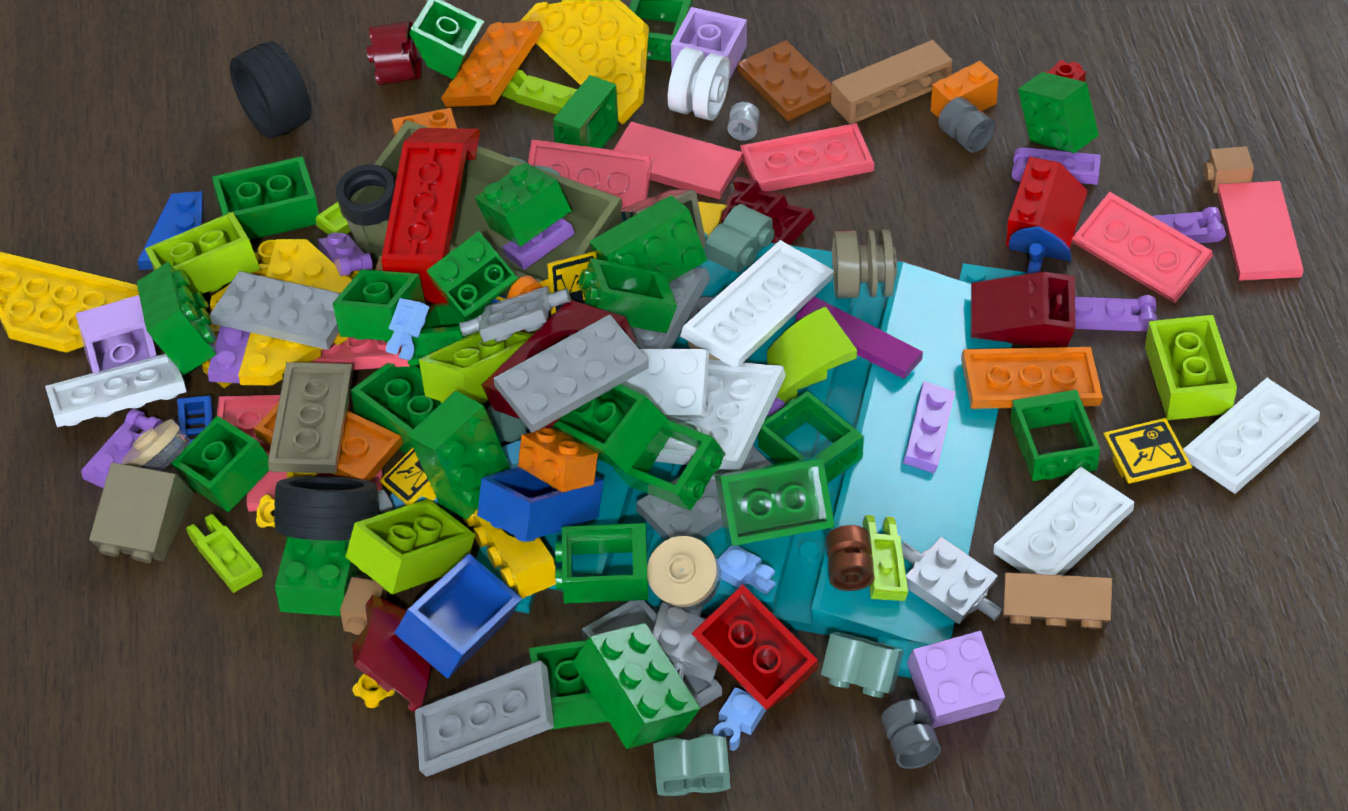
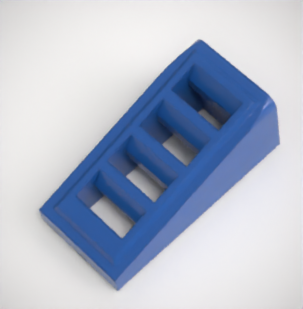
M211 396L177 399L180 453L194 440L188 439V436L199 435L214 419ZM205 414V417L187 419L188 415ZM205 424V427L188 429L190 425Z

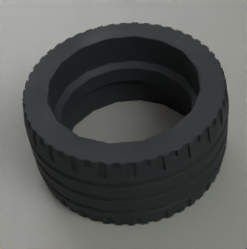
M268 41L259 44L231 59L229 64L230 77L238 100L249 120L263 136L268 138L280 136L310 120L312 108L306 85L295 63L278 43Z
M302 476L279 480L276 483L274 498L275 531L278 534L298 539L350 540L354 523L378 515L377 484L363 479L336 476Z

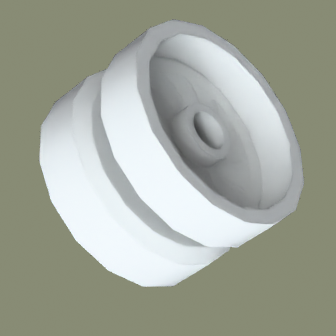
M688 47L681 50L675 61L669 81L667 95L669 109L687 115L693 110L695 117L713 121L718 116L726 98L730 78L729 58L710 53L705 58L703 51Z

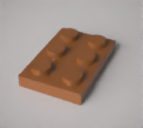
M787 40L737 62V71L787 121L831 101L832 84Z

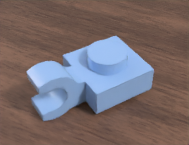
M399 299L389 329L394 331L387 343L386 352L397 355L401 346L399 358L405 360L412 358L414 354L412 336L419 337L420 331L425 324L429 306L417 301Z
M737 545L730 546L717 560L718 578L737 588L748 583L760 592L768 594L776 585L774 581L770 580L775 574V570L761 564V558Z

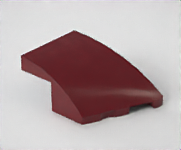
M736 177L733 181L735 187L733 195L728 196L726 201L727 207L723 210L720 221L723 223L730 211L738 204H742L772 218L774 237L771 243H778L781 240L791 245L814 221L815 217L811 209L789 205L783 194L761 190L757 180Z
M373 594L365 604L367 625L352 644L354 666L365 675L374 679L385 691L389 692L395 689L409 701L408 709L415 713V710L421 708L423 704L431 664L395 634L407 611Z

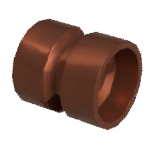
M856 525L840 526L830 531L826 536L830 584L841 591H858L867 588L875 579L873 558L871 556L870 532Z

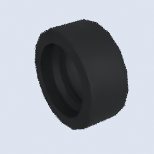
M366 164L347 171L339 179L336 187V198L342 214L348 221L355 225L370 226L389 219L396 183L390 171L380 165ZM380 186L386 189L384 194L372 203L361 205L350 202L351 197L364 187Z

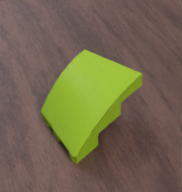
M826 307L814 311L796 322L767 350V365L784 367L786 377L776 397L783 400L785 404L792 399H797V390L827 379L828 369L857 359V349Z

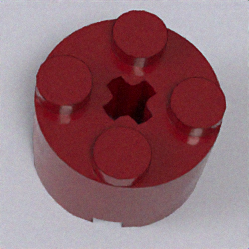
M403 21L369 27L372 45L367 46V56L370 63H375L377 85L406 82L421 78L422 57L417 56V47L409 34L413 26L412 22Z

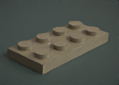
M286 362L268 459L269 472L337 474L353 377L352 364Z

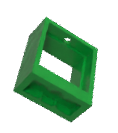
M693 0L631 1L629 9L639 18L676 23L672 35L649 32L647 51H651L652 54L647 52V59L671 62V43L690 8L693 7Z
M589 75L553 118L555 143L603 149L619 129L616 84Z
M590 258L587 269H583L580 274L579 288L582 289L585 297V305L624 316L630 327L667 334L677 308V303L664 272Z
M449 303L432 304L428 309L425 324L420 331L419 337L412 336L414 354L408 360V365H420L419 359L469 336H463L460 323L478 318L479 315H482L486 306L466 320Z
M1077 390L1012 401L1011 425L1032 482L1072 475L1080 467L1088 472L1097 471L1100 447ZM1064 423L1071 424L1080 448L1038 455L1029 429Z
M808 391L797 399L790 400L784 408L772 416H767L758 433V448L777 464L805 458L782 439L806 422L833 443L814 456L823 458L827 483L863 458L864 436Z
M667 420L627 474L616 468L614 470L626 485L691 511L697 500L703 496L705 487L713 474L720 468L726 453L713 437ZM670 437L698 448L675 485L647 474Z
M645 523L561 527L562 541H555L556 562H562V568L555 569L556 590L563 589L564 604L649 600ZM632 552L633 575L572 577V555Z

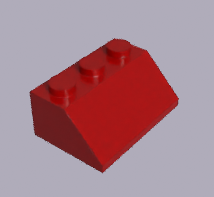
M1029 156L1008 218L1006 246L1009 247L1010 237L1016 231L1039 226L1056 235L1071 248L1072 237L1075 235L1088 190L1060 162Z
M744 585L738 588L691 633L766 711L792 694L818 669V659Z

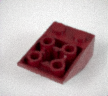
M1037 272L971 284V338L1043 348L1068 346L1076 328L1075 276Z

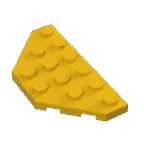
M562 0V2L553 4L541 2L536 3L520 20L526 22L540 21L544 31L536 41V44L580 85L583 84L589 75L616 84L618 121L622 125L643 104L649 26L620 0Z
M276 239L266 277L341 293L352 281L347 275L340 276L335 264L307 239ZM250 332L238 374L240 385H274L283 379L282 374L285 373L286 362L310 363L321 356L320 351L323 349ZM339 333L333 343L338 346L345 342L348 337H340Z
M0 252V320L10 339L66 353L84 347L76 313L139 295L138 287L135 284Z

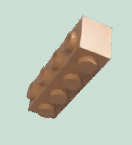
M934 40L928 41L832 81L831 104L849 124H854L932 91V84L952 75L953 60Z

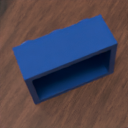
M515 467L481 479L477 516L490 522L493 527L503 529L515 535V538L520 541L531 542L538 537L558 533L562 530L561 527L579 526L584 524V522L599 518L604 480L595 476L594 485L561 492L522 468Z
M468 554L407 610L395 634L448 679L508 622L522 598L473 556Z

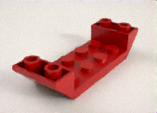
M418 128L403 142L381 257L383 271L419 274L426 305L448 303L433 285L427 270L449 253L465 160L476 159L480 136L479 129Z

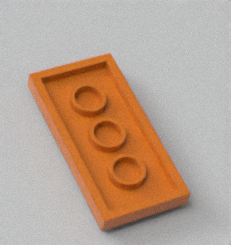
M540 21L496 22L491 24L442 95L441 99L445 107L495 105L544 31Z
M1091 347L963 349L961 361L971 409L1012 408L1013 400L1071 390L1078 391L1083 406L1101 405L1103 396Z
M279 402L254 428L255 436L269 444L272 443ZM347 411L337 474H332L338 477L371 481L403 445L401 435Z

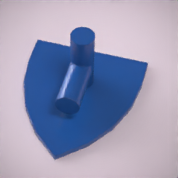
M1039 226L1018 230L1010 237V250L1030 253L1026 274L1040 272L1044 256L1069 262L1072 260L1071 251L1067 244L1053 233Z

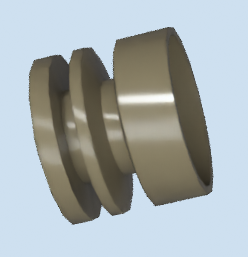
M890 229L880 230L879 244H876L874 231L868 230L865 245H859L856 231L833 232L832 266L834 270L833 282L836 299L858 298L861 283H866L870 297H876L877 283L881 285L883 297H891L893 295L894 282L897 276V258Z

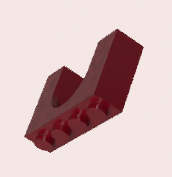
M573 300L565 303L481 384L493 410L521 420L495 387L494 378L608 315L613 317L635 344L636 340L626 317ZM559 419L544 427L549 430Z

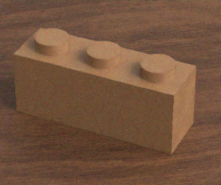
M1005 573L1002 617L1010 618V624L1031 625V619H1045V626L1066 627L1067 621H1081V628L1101 629L1102 623L1111 621L1112 578Z

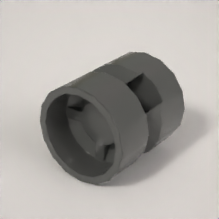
M957 97L951 100L941 111L938 118L939 128L951 138L957 139V143L971 153L983 149L995 133V122L964 97Z
M904 700L891 705L885 710L881 717V722L890 741L895 761L900 767L905 769L923 767L939 756L941 745L923 702L919 700Z

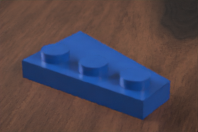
M202 191L171 194L137 261L139 270L153 269L145 248L203 224L204 197Z

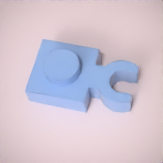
M735 687L719 712V722L721 723L715 726L713 734L722 737L730 736V750L735 751L740 745L741 731L751 735L766 710L748 692Z

